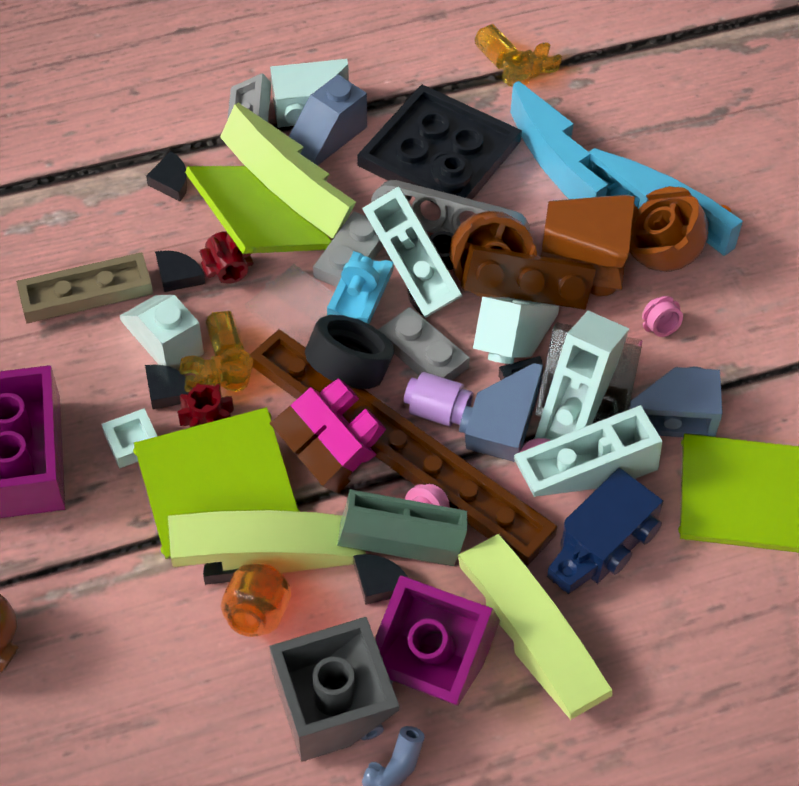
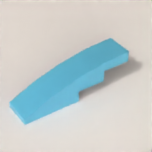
M520 81L514 83L510 113L517 128L522 130L521 137L544 172L569 199L606 196L608 184L588 169L591 153L572 139L574 124Z
M596 148L589 151L591 154L588 169L608 184L606 196H634V204L639 209L644 203L649 201L646 195L650 192L668 186L683 187L689 190L693 197L697 198L709 222L707 243L723 256L735 249L743 221L721 205L673 177L638 162Z

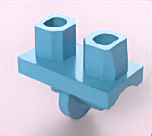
M353 251L349 262L345 264L342 270V277L327 307V315H344L370 324L394 270V263L389 260L375 261L370 257Z

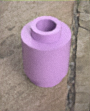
M422 372L418 379L413 377L410 379L405 391L404 403L409 404V414L451 427L453 423L460 425L465 407L471 406L473 392L464 389V384Z

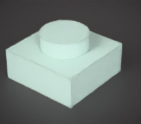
M145 408L102 424L104 435L119 469L138 462V458L133 452L134 442L157 437Z

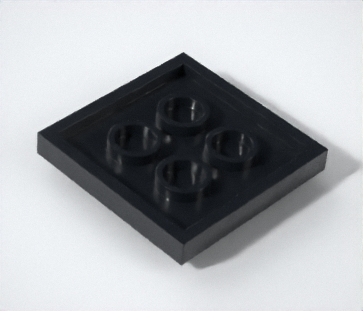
M421 84L358 153L357 166L387 181L398 180L472 200L521 142L522 130ZM457 154L470 161L473 167L472 178L464 189L457 192H447L437 186L432 177V165L440 156Z

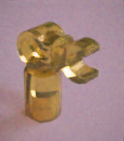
M494 24L480 28L475 36V45L498 69H503L502 80L508 86L513 87V84L517 81L526 86L530 79L537 77L540 72L553 73L560 68L562 56L558 54L548 57L550 50L548 42L538 44L533 52L531 50L525 52L517 51L516 47Z
M231 311L212 312L207 317L205 323L215 356H212L209 360H204L198 356L181 358L180 374H196L186 376L185 392H189L192 388L196 387L197 383L213 386L219 384L220 387L227 390L240 391L246 388L250 382L253 358L248 352L244 351L234 314Z

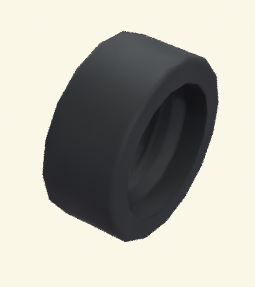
M344 315L320 317L314 326L305 349L307 361L317 372L332 381L339 378L349 387L356 389H371L379 386L395 353L392 342L378 329L361 320Z

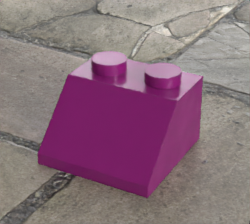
M400 575L376 634L375 641L391 681L458 706L484 665L500 619L493 608Z

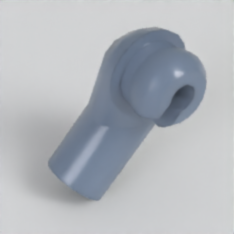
M402 727L387 767L377 762L370 763L364 773L362 785L400 786L416 768L425 738L424 733L416 727Z

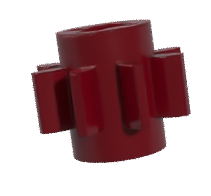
M227 231L213 234L206 241L205 248L199 251L203 259L201 265L207 278L209 279L217 275L221 283L232 284L242 280L248 273V267L254 265L251 254H242Z
M197 383L196 387L192 388L188 395H180L182 409L177 411L180 426L190 425L191 428L231 417L230 413L234 411L232 396L222 397L219 384L212 386Z

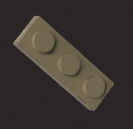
M142 252L16 281L27 324L153 294L151 280Z

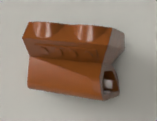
M615 195L548 201L541 256L591 264L596 269L590 292L593 295L608 296L616 290L621 291L625 262L630 249L635 197Z

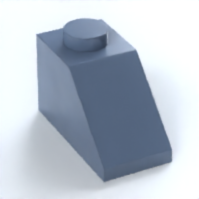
M336 75L312 93L289 135L290 138L303 146L301 155L318 166L367 128V93L340 75Z
M533 363L477 393L474 406L465 407L459 427V432L465 433L467 450L515 462L514 455L520 453L524 445L539 394L543 365Z
M696 366L687 368L674 367L631 400L629 409L641 405L659 436L683 437L685 433L716 437L723 415L720 370L703 369Z

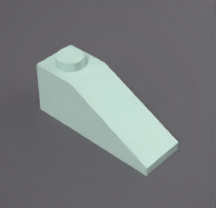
M399 186L362 208L425 318L463 296Z
M589 310L566 335L535 439L545 438L553 440L592 424L618 365L629 328Z
M640 405L514 455V460L534 497L597 489L619 467L634 479L658 470L662 439Z

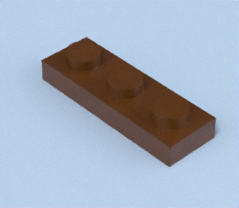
M470 245L461 287L464 291L586 310L596 269L591 264Z

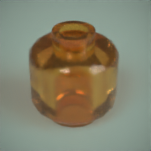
M258 563L243 565L234 572L223 594L220 604L222 615L227 620L231 629L243 636L255 637L270 634L278 628L292 594L290 584L283 574L270 565Z

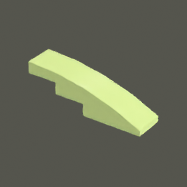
M240 103L235 104L220 138L269 190L300 216L334 239L347 221L356 201L326 182L330 174L301 155L303 150L301 144Z
M261 510L218 511L168 516L170 554L173 567L222 562L223 571L271 565L272 574L353 565L354 555L366 553L365 550L337 546L342 515Z
M499 534L458 555L460 569L484 595L486 606L494 609L500 619L499 625L513 640L515 655L570 720L612 697L611 687L574 630L529 569Z

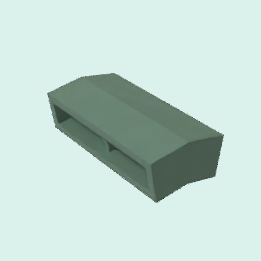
M350 489L340 522L337 546L454 566L467 533V511Z

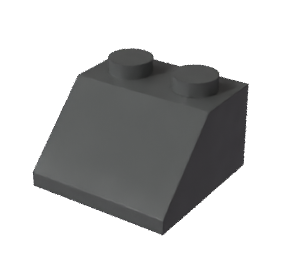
M367 616L269 646L272 673L301 762L352 746L399 711V703Z

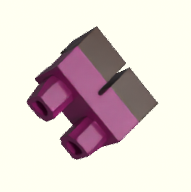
M339 378L321 392L310 387L270 422V425L292 451L298 454L297 457L319 483L337 494L351 481L348 476L362 462H367L377 455L370 447L377 442L386 430L383 424L366 408L351 423L343 417V414L359 398Z

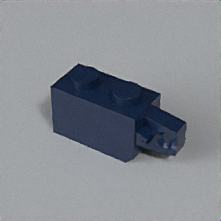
M619 467L565 519L563 536L560 542L561 551L549 566L547 577L557 584L561 590L570 594L589 579L598 584L609 572H612L614 575L618 574L632 556L631 550L639 542H642L644 545L649 543L659 531L662 522L658 519L663 500Z

